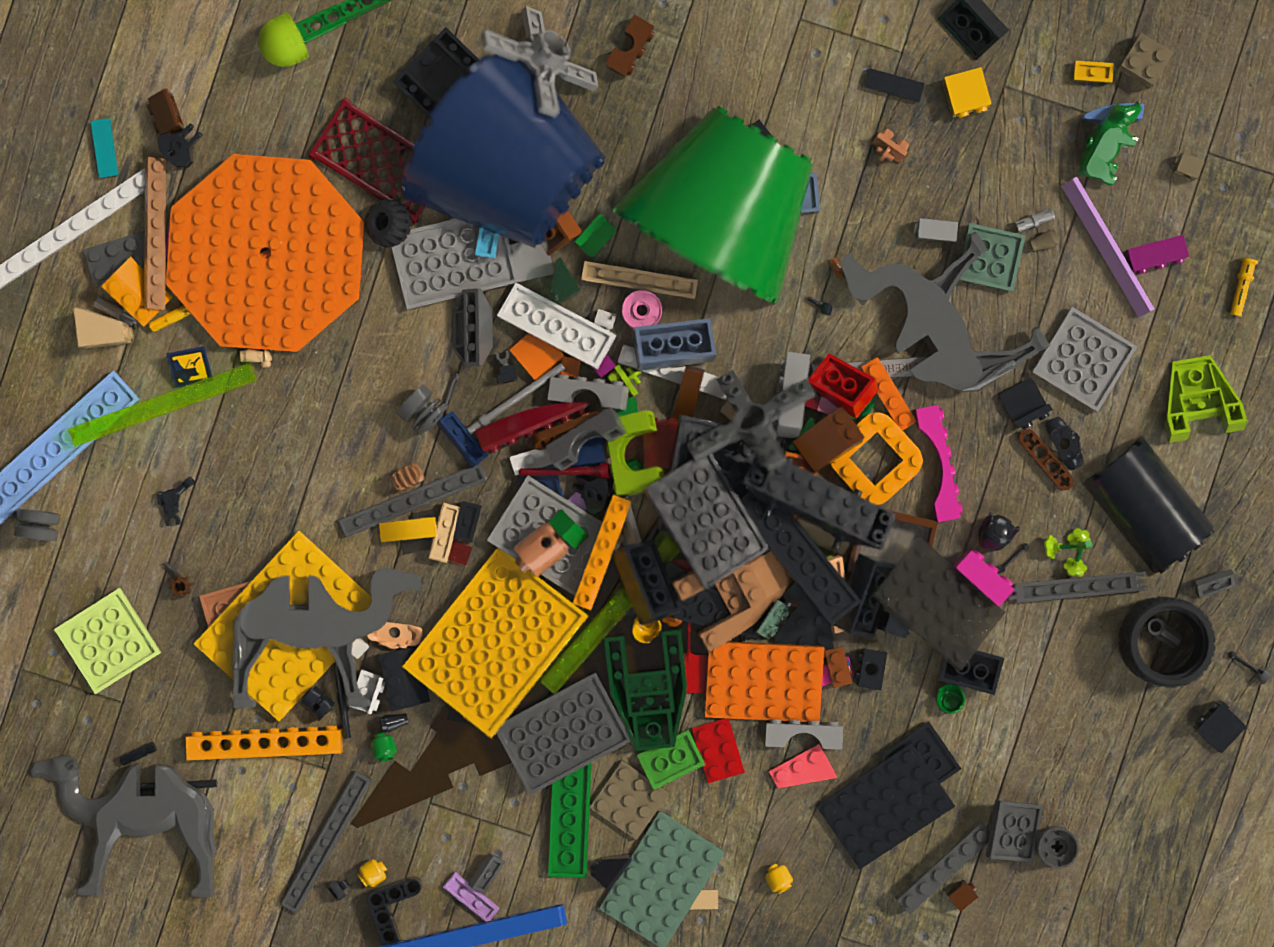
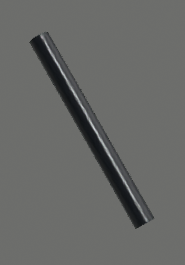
M334 662L343 738L347 739L351 738L344 682L339 667Z
M217 780L186 781L195 788L218 786ZM140 783V791L155 790V783Z

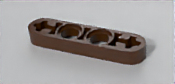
M593 412L536 433L532 438L535 448L537 450L546 449V446L554 439L562 437L569 430L577 428L586 420L600 414V412Z
M1030 429L1022 430L1018 435V441L1057 488L1060 490L1070 489L1074 483L1070 473L1034 431ZM1024 433L1032 435L1030 440L1033 443L1036 440L1038 441V444L1034 445L1031 450L1028 448L1031 444L1028 441H1023L1025 438ZM1037 447H1042L1045 451L1042 458H1037L1034 454ZM1051 461L1057 464V470L1053 473L1047 470V464ZM1062 470L1063 473H1061L1060 475H1061L1063 478H1068V479H1069V480L1067 481L1068 486H1066V485H1062V486H1061V485H1060V483L1062 482L1061 479H1060L1059 477H1056V478L1054 479L1053 476H1054V475H1057V474Z

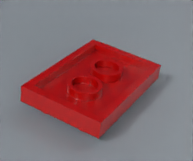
M729 718L692 727L697 748L706 764L703 768L708 783L745 773Z

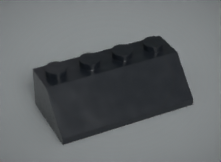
M654 539L623 546L612 554L640 626L657 622L682 611Z
M859 553L848 585L861 602L836 621L834 626L850 634L874 638L900 566L874 556Z

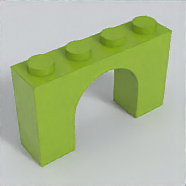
M648 410L620 416L626 433L612 442L608 441L607 452L611 458L610 471L614 476L613 489L617 496L627 497L645 493L643 489L665 476L663 468L653 467L633 471L625 461V448L632 438L657 431L654 412Z

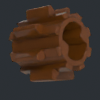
M178 574L177 580L173 578L170 580L173 586L169 587V589L174 591L173 596L180 594L181 598H184L185 593H192L189 587L193 583L188 582L189 576L182 578L181 574ZM183 582L185 589L178 590L177 583Z

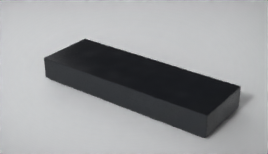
M869 68L864 88L920 102L925 83Z

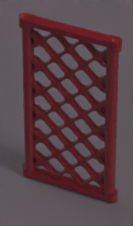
M345 97L314 148L309 152L308 157L313 160L317 159L379 200H396V194L402 191L394 190L393 180L403 178L404 174L392 177L390 167L401 165L403 172V165L407 161H402L400 152L406 148L413 151L414 143L351 104L352 101ZM344 108L347 109L348 118L338 120ZM359 117L365 121L363 129L353 130V119ZM349 121L351 131L340 133L339 123ZM336 124L338 134L327 136L333 125ZM375 127L381 131V137L371 141L369 140L368 131ZM365 131L367 141L359 144L356 143L355 133ZM352 134L354 144L346 147L343 146L342 136ZM339 137L341 147L330 149L328 140ZM391 137L397 141V148L386 151L384 141ZM326 140L327 151L318 152L319 147ZM381 141L384 149L383 152L373 154L371 144ZM368 144L370 155L360 157L358 146ZM355 147L357 157L347 160L344 152L345 149ZM342 150L344 160L337 164L331 160V153ZM398 152L400 161L389 164L387 154ZM385 155L386 165L376 167L374 157ZM369 157L372 158L373 168L363 170L361 160ZM357 160L360 170L353 174L347 170V164ZM388 168L389 178L378 180L377 170ZM374 171L376 181L371 184L363 180L365 172ZM390 181L392 191L384 194L380 191V183ZM408 201L403 205L409 206L407 210L411 216L410 220L416 224L425 207L420 206L417 213H414L412 211L413 202Z

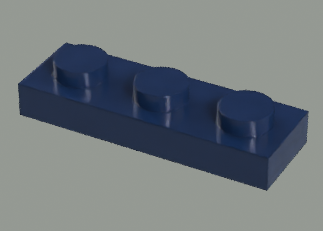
M453 411L437 422V425L471 468L488 457Z

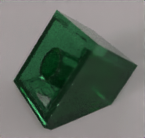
M560 257L556 262L550 294L555 302L559 301L562 305L580 294L581 290Z

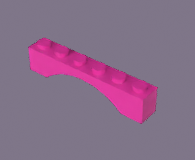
M939 405L915 409L917 429L930 440L940 462V486L932 503L936 522L959 519L963 510L961 502L958 503L956 495H959L957 483L954 484L953 476H955L954 465H950L949 457H952L950 446L946 445L945 439L948 438L946 427L942 425V420H944L943 409H939Z

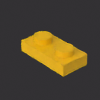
M1075 61L1073 81L1111 84L1113 82L1114 63Z

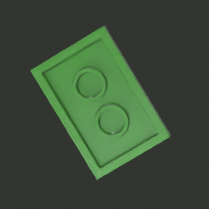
M689 730L677 735L675 747L646 750L637 755L653 790L706 765Z

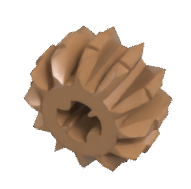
M413 463L398 470L390 478L396 490L403 492L421 483L424 480V475L418 464Z

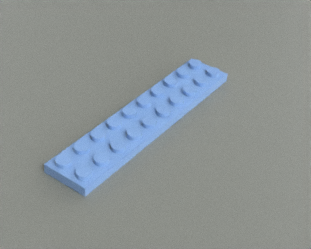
M114 370L0 472V525L140 400Z

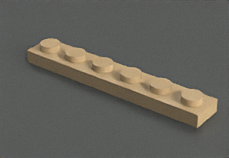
M584 261L581 279L582 281L636 290H647L649 292L695 299L698 280L588 261Z

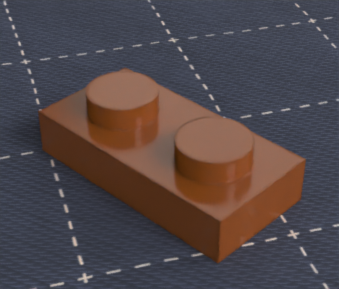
M840 646L824 650L833 688L853 684L844 647Z

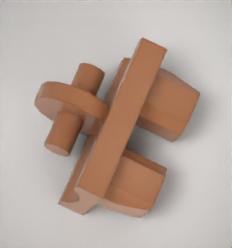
M886 128L882 133L879 132L872 145L877 147L876 151L882 155L879 159L881 162L886 158L891 162L894 159L900 164L908 153L909 143L900 139L896 144L891 140L894 136L893 132Z

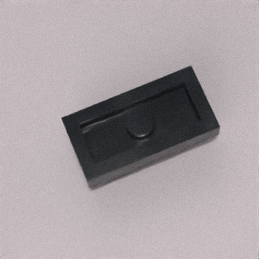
M463 501L454 534L455 539L473 543L482 508L481 505Z

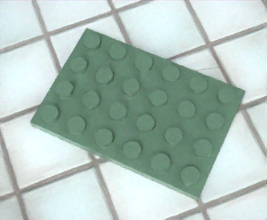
M660 811L633 853L632 862L614 884L599 909L658 947H666L725 851Z

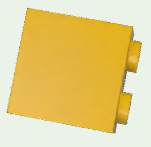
M982 67L943 78L942 82L952 117L958 116V118L969 116V112L976 111V113H982L988 110L987 107L991 105V100Z

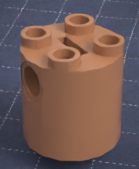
M549 523L541 524L513 547L520 556L515 563L524 573L530 569L538 577L568 553L566 550L569 547L561 538L557 539L554 536L557 532ZM547 540H551V541H552L551 546L548 547V548H545V547H544L545 542H546Z

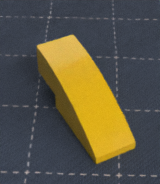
M436 517L379 523L381 542L438 537Z

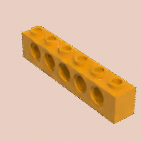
M613 493L575 593L573 604L589 610L592 609L632 502L630 499Z

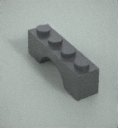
M608 408L592 419L586 420L577 428L569 430L562 437L554 439L546 446L553 465L563 471L578 462L579 451L588 440L602 437L612 442L625 434L626 430L619 414L612 408Z

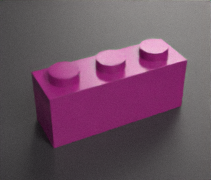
M1184 234L1125 250L1127 262L1132 271L1136 272L1137 275L1147 273V268L1155 267V270L1165 268L1166 263L1173 262V265L1184 263V259L1189 257Z

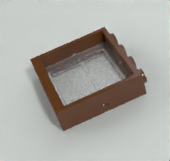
M888 510L896 514L883 549L851 545L846 571L850 572L849 576L852 575L859 553L874 556L900 566L893 583L894 587L902 584L906 585L905 589L916 592L917 588L922 589L938 522Z

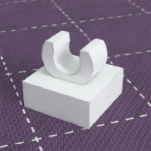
M598 309L594 324L606 327V330L610 331L613 328L617 314Z

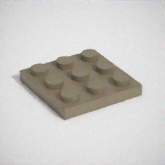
M621 760L590 805V809L637 840L669 792L662 787L653 790L648 777Z

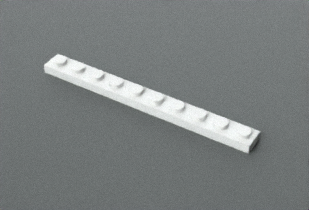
M145 168L0 264V289L144 194Z

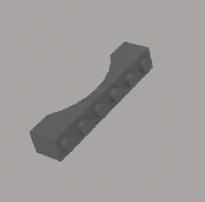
M978 820L940 860L895 896L896 900L909 914L914 912L988 843L990 830L983 822Z

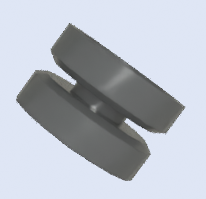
M17 509L16 518L19 521L28 522V525H16L14 536L35 541H57L58 531L46 526L58 525L61 514Z

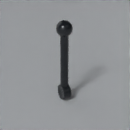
M1027 543L1022 544V548L1006 563L998 566V572L1003 573L1005 568L1023 551L1029 549V545Z

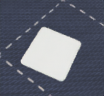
M361 638L356 639L352 645V655L359 659L369 648V645Z

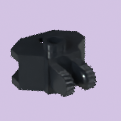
M191 123L181 133L177 132L176 135L162 134L158 138L159 152L175 167L189 168L194 163L192 150L195 147L193 146L203 134L201 132L196 133L188 142L185 137L194 128V125Z
M576 475L575 479L585 485L582 486L575 483L572 489L581 494L580 498L584 499L587 511L595 514L608 507L613 493L615 494L613 489L614 476L610 475V478H597L594 476L591 478L587 475Z

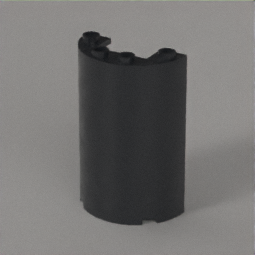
M1141 436L1127 447V451L1103 470L1094 473L1082 484L1153 573L1159 572L1162 574L1177 560L1179 563L1189 556L1187 554L1192 549L1195 551L1204 544L1202 540L1212 535L1215 531L1213 530V524L1144 437Z

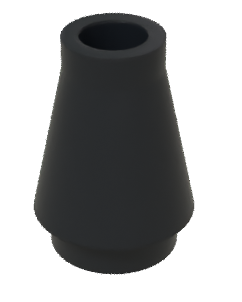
M406 713L387 714L379 718L383 733H390L409 724Z

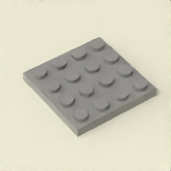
M1071 307L1051 339L1050 346L1045 349L1031 373L1095 412H1098L1137 349V346L1074 307Z

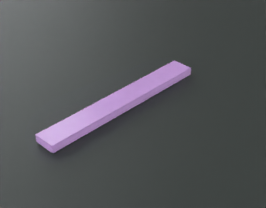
M1075 177L1061 187L1138 318L1154 310L1152 303L1079 179Z

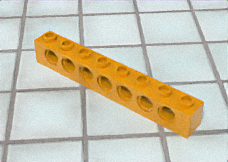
M336 725L325 726V729L318 730V726L306 727V730H299V727L287 728V731H279V728H269L268 732H260V729H249V733H241V730H230L229 734H222V731H210V735H203L202 732H191V735L186 737L187 760L338 754L343 752L342 729H337ZM319 735H324L327 738L325 745L318 743L317 737ZM299 736L307 738L308 743L306 746L299 744ZM262 737L269 740V746L266 748L260 745ZM286 737L289 742L288 746H281L279 738ZM246 738L249 740V748L241 746V739ZM223 739L230 741L231 747L229 749L222 747L221 742ZM204 740L210 741V750L203 748L202 743Z

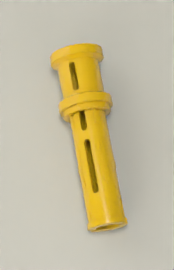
M1241 257L1242 265L1240 272L1237 273L1239 280L1230 312L1231 315L1240 317L1242 316L1249 284L1254 280L1255 265L1258 264L1257 260ZM1241 289H1243L1240 304L1237 305Z

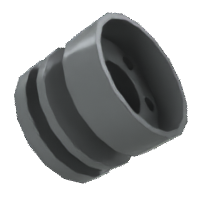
M424 384L405 401L396 413L405 422L413 417L415 419L411 426L413 429L421 424L422 426L417 431L420 436L432 429L443 417L447 409L445 404H442L438 409L436 408L441 401L439 398L435 399L432 403L429 401L433 393Z
M1055 825L1041 831L1037 838L1036 850L1044 863L1050 867L1060 869L1068 867L1075 861L1078 856L1079 845L1073 833L1064 827ZM1055 841L1061 845L1058 851L1052 848V845H1055Z

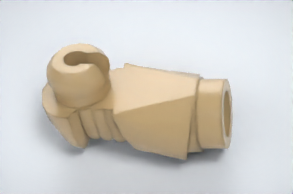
M247 349L240 351L241 362H261L262 368L271 366L270 361L272 357L268 350L257 351Z

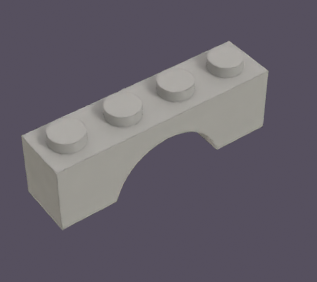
M558 374L557 378H550L548 400L572 403L580 393L593 391L599 397L602 407L626 410L629 387L623 386V382L612 381V384H605V380L594 379L593 382H588L587 378L577 376L575 380L569 379V376Z
M770 719V722H765V747H785L792 736L799 733H809L819 740L823 749L842 750L843 726L839 725L838 721H827V724H820V721L808 720V724L800 723V720H789V723H781V719Z

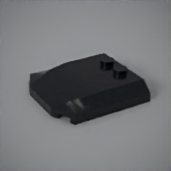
M445 27L392 83L432 121L433 119L430 116L445 95L462 76L468 78L472 74L469 69L480 60Z

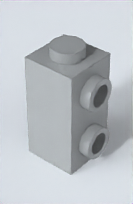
M920 218L918 223H914L913 234H916V239L955 243L957 240L958 222Z

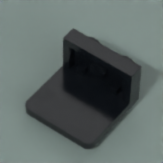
M1032 378L1015 385L999 395L1016 429L1021 427L1024 430L1032 426L1033 420L1038 418L1041 421L1049 417V412L1053 410L1050 403L1046 404Z
M1220 700L1212 703L1208 708L1209 711L1196 720V725L1193 729L1216 751L1222 753L1245 730L1246 725L1228 709L1229 706L1225 702Z

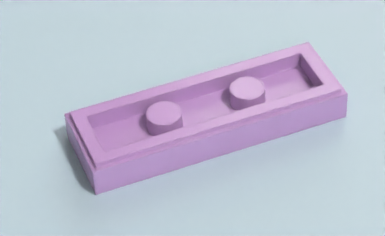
M454 872L443 888L485 922L490 921L500 907L481 892L472 889L468 885V881L457 872Z

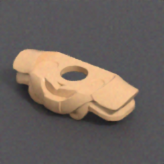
M386 622L381 629L367 635V637L372 641L379 642V645L395 650L420 644L423 631L422 628L413 625ZM392 627H397L400 630V635L396 638L389 634V630Z

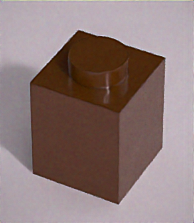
M963 880L948 892L947 896L961 912L978 898L976 895L978 890L971 882L967 884Z

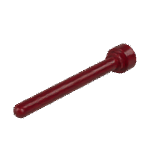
M601 463L597 467H568L563 471L558 468H521L518 473L521 476L597 475L601 478H610V464Z

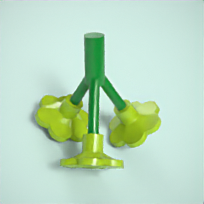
M1075 528L1067 536L1069 545L1057 543L1056 537L1048 535L1044 543L1046 556L1054 559L1057 552L1062 549H1077V557L1074 559L1068 558L1066 563L1063 564V569L1070 576L1082 577L1084 572L1087 571V566L1083 564L1080 558L1085 549L1092 547L1089 532Z

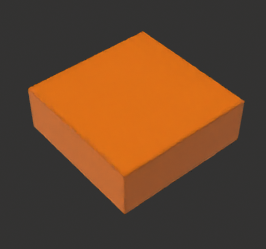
M563 357L561 363L565 370L560 372V374L574 378L576 376L579 377L581 361L576 358Z

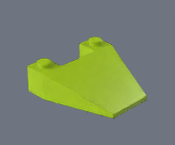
M1211 355L1172 362L1164 425L1169 443L1188 440L1191 432L1188 422L1221 416L1225 433L1245 429L1248 421L1243 403Z

